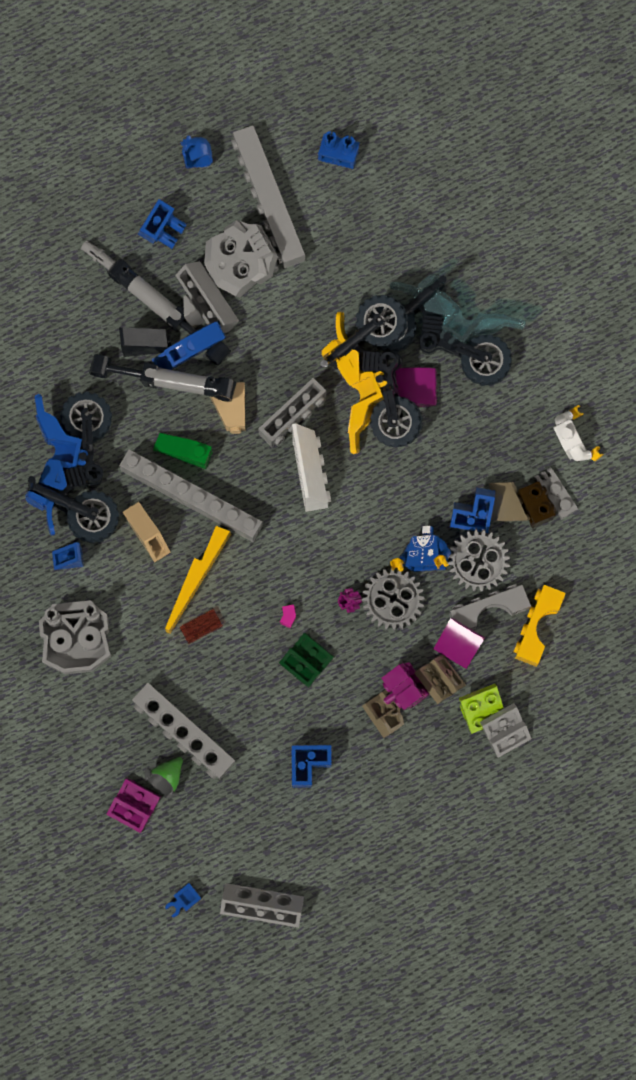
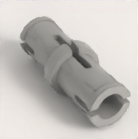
M86 240L81 247V250L90 255L94 262H99L108 270L117 262L105 254V250L97 248L89 240Z

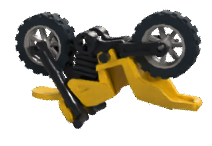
M386 295L372 296L370 299H366L363 305H360L359 312L356 314V327H358V330L349 338H347L344 327V312L338 311L336 314V333L338 339L332 340L321 351V355L324 358L320 363L321 366L338 368L348 385L357 389L360 393L359 402L351 406L348 427L350 452L352 454L360 452V433L369 424L373 429V435L377 437L378 441L389 447H404L411 444L419 436L420 430H422L423 418L420 414V409L413 401L399 396L395 373L403 364L402 357L392 352H369L361 346L365 342L376 346H390L398 342L405 334L404 331L408 326L406 310L398 300ZM384 307L382 315L378 313L376 308ZM387 308L394 313L390 316H385ZM374 311L375 315L373 318H369L371 312ZM395 317V325L393 326L388 320ZM386 327L392 328L389 333H385ZM394 358V362L389 364L388 361ZM402 409L407 412L408 416L403 417ZM386 413L388 416V420L384 419ZM410 418V425L408 427L403 424V421ZM383 422L388 423L390 426L387 430H385ZM401 427L407 430L402 435H400L399 428ZM396 428L397 436H393L389 432Z

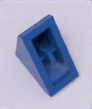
M79 542L52 551L54 570L84 567L82 547Z

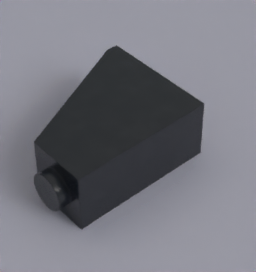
M119 328L120 344L124 357L159 354L172 346L171 336H167L166 329Z

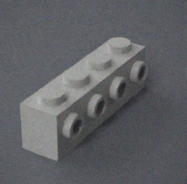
M200 261L185 264L175 275L207 325L217 321L222 331L227 333L239 322Z
M312 378L258 428L259 435L271 447L280 445L285 440L284 436L288 432L292 433V424H298L302 419H308L316 406L319 408L325 403L326 390Z

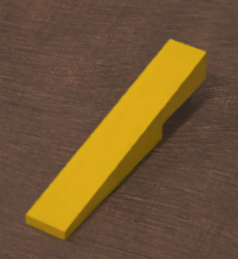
M216 526L202 560L194 558L165 627L166 632L171 634L231 536L230 531Z

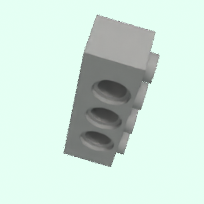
M225 883L220 914L299 928L304 897Z

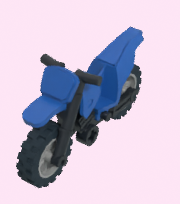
M79 392L75 396L68 398L61 411L62 427L56 417L44 411L42 395H35L37 423L45 442L55 447V454L46 462L38 484H36L34 476L28 478V490L25 494V499L30 505L42 511L46 510L47 526L51 536L55 535L52 521V510L54 507L66 513L69 529L73 532V535L76 538H80L81 541L89 543L103 542L105 539H108L115 532L119 520V511L117 510L116 503L103 492L99 493L92 490L91 492H83L81 495L76 496L75 499L67 497L72 492L85 490L86 486L97 488L102 482L103 469L93 461L94 447L92 443L103 439L105 434L108 433L112 421V412L103 397H98L99 395L96 393L84 392L81 394ZM84 406L81 412L77 410L78 407ZM87 406H91L94 409L89 412ZM73 412L81 416L72 420ZM95 412H99L100 418L92 417ZM92 421L100 422L96 428L92 425ZM80 422V429L74 423ZM94 504H98L101 508L98 510L94 507ZM105 510L107 517L98 516V514ZM97 520H103L107 522L101 528ZM80 522H87V528L83 527ZM95 523L98 530H89Z

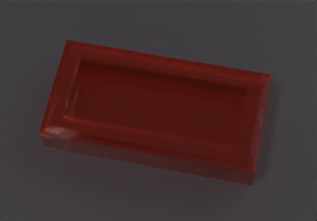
M214 609L182 625L180 630L187 643L191 644L223 627Z

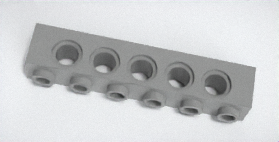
M149 683L132 699L135 704L133 708L141 715L143 713L149 716L148 721L154 727L159 725L164 730L162 734L170 741L172 738L178 742L176 746L183 753L188 751L193 756L191 760L199 767L201 764L207 768L206 773L212 779L217 777L221 780L236 763L230 755ZM151 703H158L159 708L157 711H149L148 708ZM167 715L174 718L173 722L169 725L163 723V719ZM181 728L188 730V734L184 738L177 736V732ZM195 741H200L203 744L199 751L192 749V744ZM210 754L217 756V761L213 764H209L206 761L207 756Z

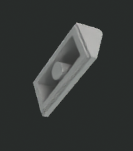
M185 295L183 297L184 318L193 328H196L205 321L194 303Z

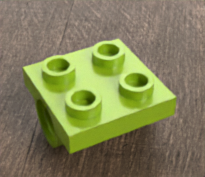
M495 684L459 698L460 709L471 734L483 729L480 724L482 720L504 709Z

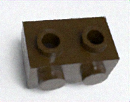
M540 481L518 490L517 494L523 501L521 505L524 512L530 516L528 521L532 529L554 519L556 508L552 502H549L547 489L544 485H541Z

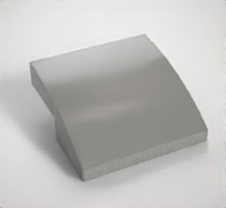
M514 703L480 722L498 758L531 740L527 726L523 722Z

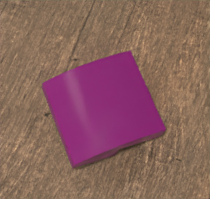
M400 368L396 371L400 397L413 401L418 407L437 405L436 368Z
M451 618L433 649L467 669L485 637Z
M126 778L106 815L142 833L161 796Z

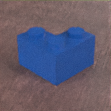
M476 487L473 505L454 502L450 527L470 531L477 529L478 532H482L485 529V533H488L495 501V490Z
M331 745L292 746V788H312V768H331Z

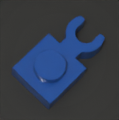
M188 883L174 895L177 901L168 903L165 908L167 910L174 906L176 912L172 914V917L175 918L179 915L182 907L187 912L202 898Z

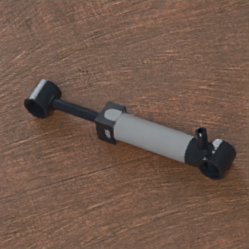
M119 258L107 271L110 278L119 285L124 286L153 310L175 332H178L181 328L190 335L197 332L196 329L187 323V320L184 318V310L180 306H175L135 273L124 260ZM220 341L210 347L205 352V355L215 365L219 366L231 353V350Z
M94 354L89 370L90 375L103 379L107 378L109 372L139 377L144 387L173 389L214 397L224 402L232 401L237 384L236 381L225 377H219L218 379L212 376L206 377L159 368L158 365L144 363L143 370L111 365L112 359L101 354Z

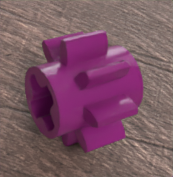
M348 588L340 592L338 604L342 610L346 609L347 613L360 609L359 605L362 603V597L358 591L353 592V588Z

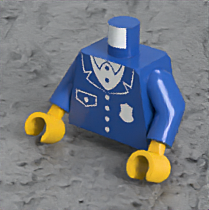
M423 526L422 536H413L399 558L392 559L390 565L393 571L397 567L399 571H403L404 565L409 570L416 572L446 570V567L449 566L447 561L451 551L445 541L437 535H433L434 527Z

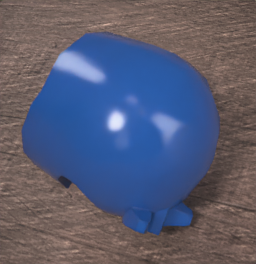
M188 135L186 139L181 141L186 168L207 167L212 164L211 145L205 138H191Z

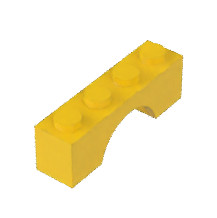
M543 585L542 590H537L534 597L537 600L535 607L531 606L527 615L530 618L528 625H523L520 633L523 635L522 641H517L513 651L517 653L515 659L537 667L545 645L542 644L537 636V623L546 615L558 613L566 593L547 585Z

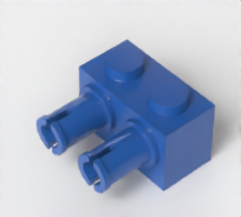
M328 131L323 135L318 152V160L354 169L359 151V142H356L352 136L351 138L349 136L339 138L335 132L331 134V131Z
M158 199L139 230L138 235L152 244L155 241H160L170 249H173L178 239L164 232L163 227L168 225L181 234L187 223L173 216L174 208Z

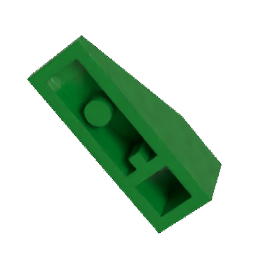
M159 433L153 451L203 469L207 468L213 453L211 446Z

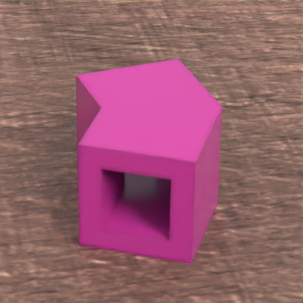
M294 605L283 606V616L280 624L291 629L296 619Z

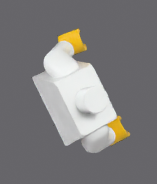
M580 405L556 416L554 430L570 460L583 461L592 459L597 461L604 455L598 452L601 449L599 446H596L591 451L586 450L572 419L574 420L584 414L578 412Z

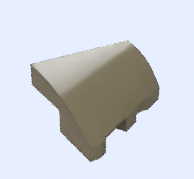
M514 482L489 483V490H495L491 521L530 520L529 514H525L521 505L523 501L517 494Z
M384 690L362 705L383 738L404 725L403 716L395 701L387 705L383 700L387 696V690Z

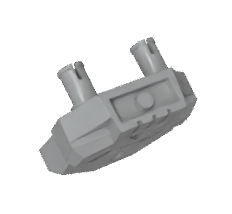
M236 220L226 226L223 233L206 241L204 265L215 285L238 298L242 297L256 283L261 285L273 277V273L279 270L278 255L261 225L247 224ZM233 244L234 248L230 250V246ZM244 268L247 269L245 274L242 272Z
M91 600L52 604L45 611V615L39 620L40 637L44 640L42 658L44 665L67 675L93 672L111 658L106 634L110 632L108 616ZM78 620L74 628L68 622ZM92 635L93 640L87 641V636ZM60 638L64 639L63 644L57 643Z

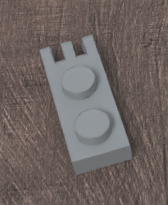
M550 467L547 469L550 474L549 477L543 471L540 474L544 480H541L539 475L534 476L537 482L540 481L542 486L546 487L548 492L547 498L550 503L554 504L556 512L562 520L577 511L578 508Z

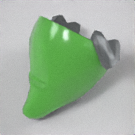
M177 757L156 766L152 770L146 767L145 781L149 780L154 788L165 794L164 798L178 796L175 790L179 783L183 759Z

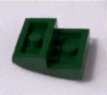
M305 632L295 645L289 649L279 664L309 688L335 656Z

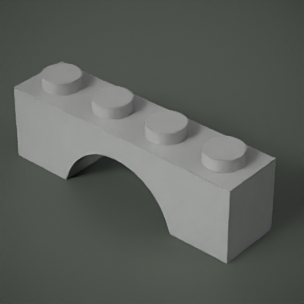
M517 584L507 587L504 592L499 593V591L488 594V598L482 600L481 597L475 598L470 601L471 604L463 606V604L452 607L449 616L468 628L475 630L477 618L485 609L497 607L513 616L529 610L531 605L523 585L517 587Z

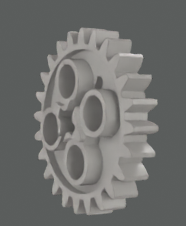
M475 529L474 534H471L468 530L467 537L460 534L461 541L454 540L457 545L456 547L450 546L454 553L450 555V558L453 560L448 561L449 565H453L449 571L456 572L453 579L460 578L459 585L463 582L466 583L465 589L472 585L473 591L476 590L477 586L481 592L483 591V586L490 590L491 583L498 586L496 580L503 581L501 574H508L504 567H510V564L505 562V560L510 559V556L504 554L509 550L508 548H502L505 544L504 541L498 543L499 535L495 538L492 537V531L485 535V529L482 530L481 534H478L477 529ZM477 543L480 548L478 551L472 552L469 550V545ZM487 545V548L482 555L483 562H479L476 568V572L472 576L471 572L476 564V560L474 558H479L483 546ZM489 551L497 553V557L494 560L486 557ZM467 560L472 565L469 569H463L461 563ZM485 568L489 571V574L486 577H481L478 571Z
M391 568L388 574L384 569L382 576L377 572V579L370 578L372 585L365 584L369 591L365 590L362 593L367 596L362 598V602L367 603L363 606V610H369L366 617L373 616L371 623L378 621V628L384 624L386 631L389 626H392L393 631H395L396 626L403 630V624L410 627L409 620L416 622L417 619L414 615H421L418 609H423L424 605L419 602L424 601L425 597L419 595L423 593V589H417L420 586V582L414 584L415 576L409 579V572L401 575V571L398 570V573H394ZM386 583H392L394 585V589L392 591H388L384 588V585ZM378 591L383 592L386 596L378 594ZM403 592H409L411 594V598L409 600H404L401 597V594ZM396 596V601L390 603V598ZM381 599L385 602V606L379 608L375 605V601ZM401 604L408 605L409 608H405ZM398 608L402 611V615L396 617L392 614V610Z

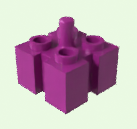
M410 662L399 664L381 678L384 688L390 693L383 699L387 705L395 701L399 708L406 710L415 707L430 696V693L415 675L416 671Z

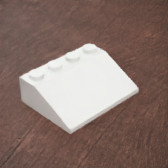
M296 423L292 424V440L305 512L328 508V502H331L330 492L325 490V484H328L326 472L322 473L321 466H324L323 454L319 455L318 448H321L320 437H316L314 430Z

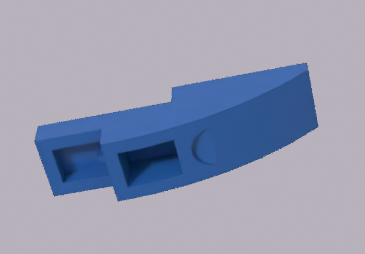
M216 321L167 348L163 353L153 358L152 361L159 368L173 370L192 357L219 343L226 336Z

